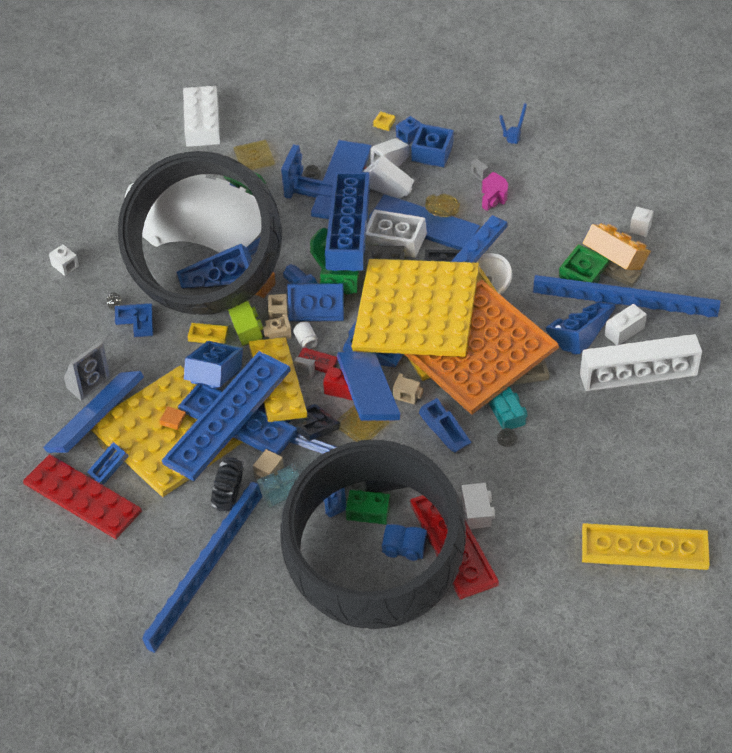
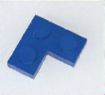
M152 303L115 306L116 325L133 324L134 337L153 336Z

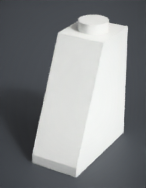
M395 138L372 146L371 164L383 155L399 167L409 157V145Z
M383 155L363 171L369 172L370 189L401 199L404 195L408 196L413 189L411 186L414 180Z

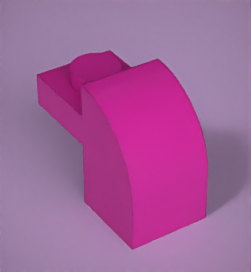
M492 172L482 181V193L485 194L482 196V208L488 211L491 207H496L498 202L504 205L507 201L508 183L505 178L495 172Z

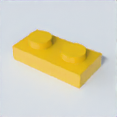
M191 323L187 336L188 342L205 343L212 341L225 344L228 326Z

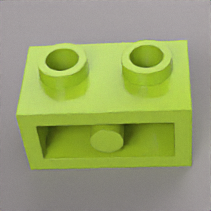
M249 301L228 310L242 346L249 344V341L263 338L261 330L264 328L260 319L256 320L259 317L255 306H250Z

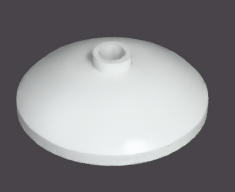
M494 253L483 254L477 263H479L482 271L501 295L511 283L512 268L507 259L501 255Z

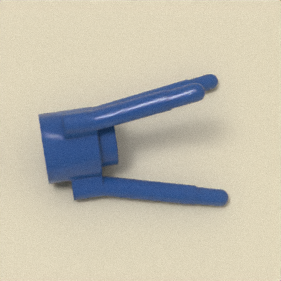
M526 103L523 105L517 127H510L507 130L503 116H499L503 137H507L506 139L509 143L518 144L520 141L521 127L527 107Z

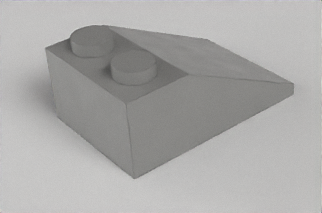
M98 342L70 362L64 376L66 388L80 400L86 398L111 379L103 342Z

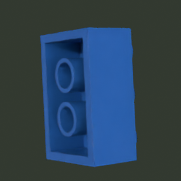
M212 341L205 342L185 358L184 380L191 381L193 384H207L211 388L221 387L241 370L243 348Z

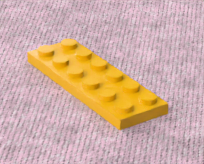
M286 337L249 341V350L252 358L260 351L290 366L291 370L263 402L268 422L307 418V410Z
M583 523L582 562L709 570L708 531Z

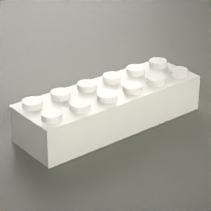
M696 334L583 350L580 376L585 391L697 376L702 350Z

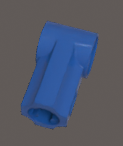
M290 264L283 271V277L291 284L317 283L313 275H306L296 265Z

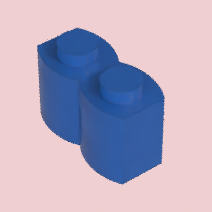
M395 524L386 525L381 545L382 553H385L390 558H395L399 555L406 556L407 559L412 561L418 558L423 559L427 541V530L418 527L406 528Z

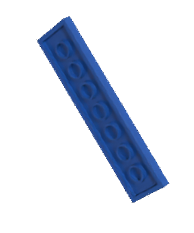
M258 351L162 459L163 465L195 481L291 371L290 366Z

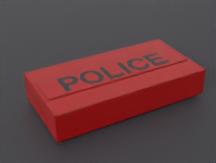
M305 347L302 348L298 356L315 360V370L324 373L327 372L328 367L335 368L338 363V359L335 356Z

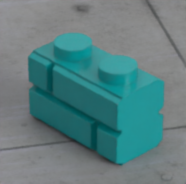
M510 387L488 402L504 432L524 426L528 417L526 408L524 406L521 407L519 404L518 394L516 392L513 393Z

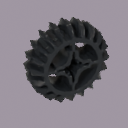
M225 457L218 468L211 494V506L217 509V511H231L237 500L244 470L243 462L237 460V458Z

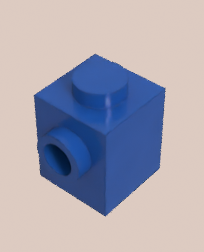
M412 116L406 118L396 125V137L406 144L412 143L422 123Z

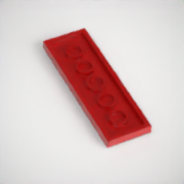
M51 454L23 480L26 486L114 539H117L142 512L141 507Z
M421 495L410 499V505L422 528L427 530V538L438 556L447 537L448 530L439 511L426 497ZM466 520V544L463 560L452 584L460 600L499 586V580Z

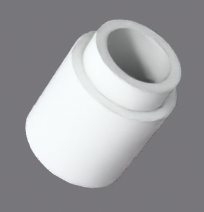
M300 322L295 326L293 333L302 348L311 349L317 346L318 338L310 323Z

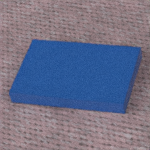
M343 283L287 284L289 321H344Z

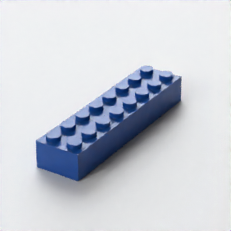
M334 172L325 249L326 270H363L370 193L369 172Z

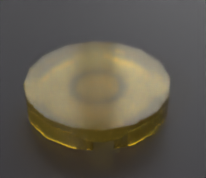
M432 194L425 200V209L436 216L450 217L458 214L460 203L451 195L440 194L435 196V194Z

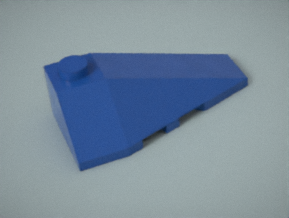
M238 244L181 269L176 273L181 288L229 285L248 268L252 258L249 249L243 244Z
M595 303L583 308L582 313L569 314V318L566 320H555L546 327V332L558 343L563 351L581 354L598 335L614 311L615 304Z

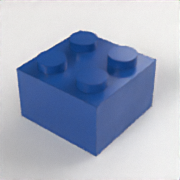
M420 124L411 148V161L445 167L453 147L454 130Z

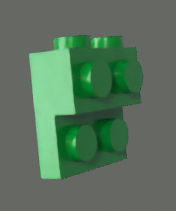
M578 244L559 267V277L561 279L598 283L600 275L609 265L610 259Z

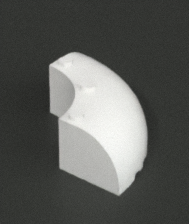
M203 174L191 176L173 184L158 197L147 215L142 237L157 247L169 242L185 241L207 246L219 253L238 244H243L247 247L261 232L260 210L255 197L246 193V189L242 187L238 189L229 185L230 182L219 178H216V180L209 179ZM132 183L131 185H129V187H128V189H127V191H126L125 196L127 195V193H128V191L130 190V188H131V186L133 185V183Z

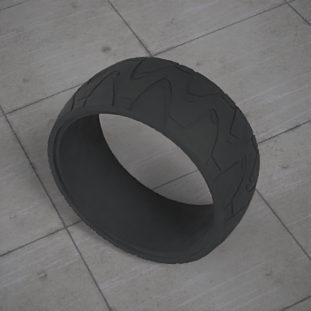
M192 151L166 157L150 166L147 171L145 170L136 179L125 196L120 210L118 243L122 260L126 265L128 273L151 299L178 312L192 315H211L228 311L236 307V305L246 302L265 285L280 255L282 224L272 194L265 183L251 169L229 156H223V154L209 151ZM216 174L242 183L252 191L261 216L260 242L248 268L234 282L212 293L182 295L165 290L150 273L142 248L145 220L155 201L170 186L191 176Z
M360 440L359 442L355 441L337 446L329 452L327 451L320 455L317 460L312 461L301 472L297 481L295 480L286 499L281 516L280 537L282 555L295 586L301 595L317 610L327 617L348 626L363 629H384L396 627V625L399 626L419 618L443 598L453 584L459 572V567L462 564L466 544V526L461 502L456 490L441 468L430 458L414 448L397 442ZM389 481L405 485L426 497L441 514L448 530L444 545L434 562L413 580L401 586L383 591L350 590L323 578L303 557L300 551L301 539L312 513L330 495L355 483Z

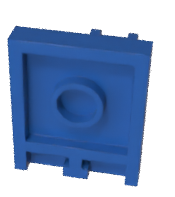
M293 144L281 168L284 198L291 199L294 193L317 198L318 194L331 197L332 194L319 190L321 184L333 187V183L302 176L304 166L301 164L302 153H300V146Z

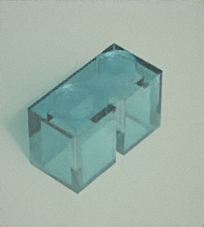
M294 464L278 470V475L271 473L257 480L269 508L287 499L291 487L299 476Z

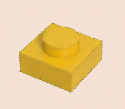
M380 111L373 121V127L389 131L395 122V116Z

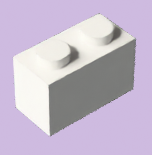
M632 304L606 321L605 336L616 345L622 344L645 328L647 314L635 304Z
M486 483L461 485V499L465 520L470 529L491 527L492 519H495L494 507H490L492 495L491 491H487Z

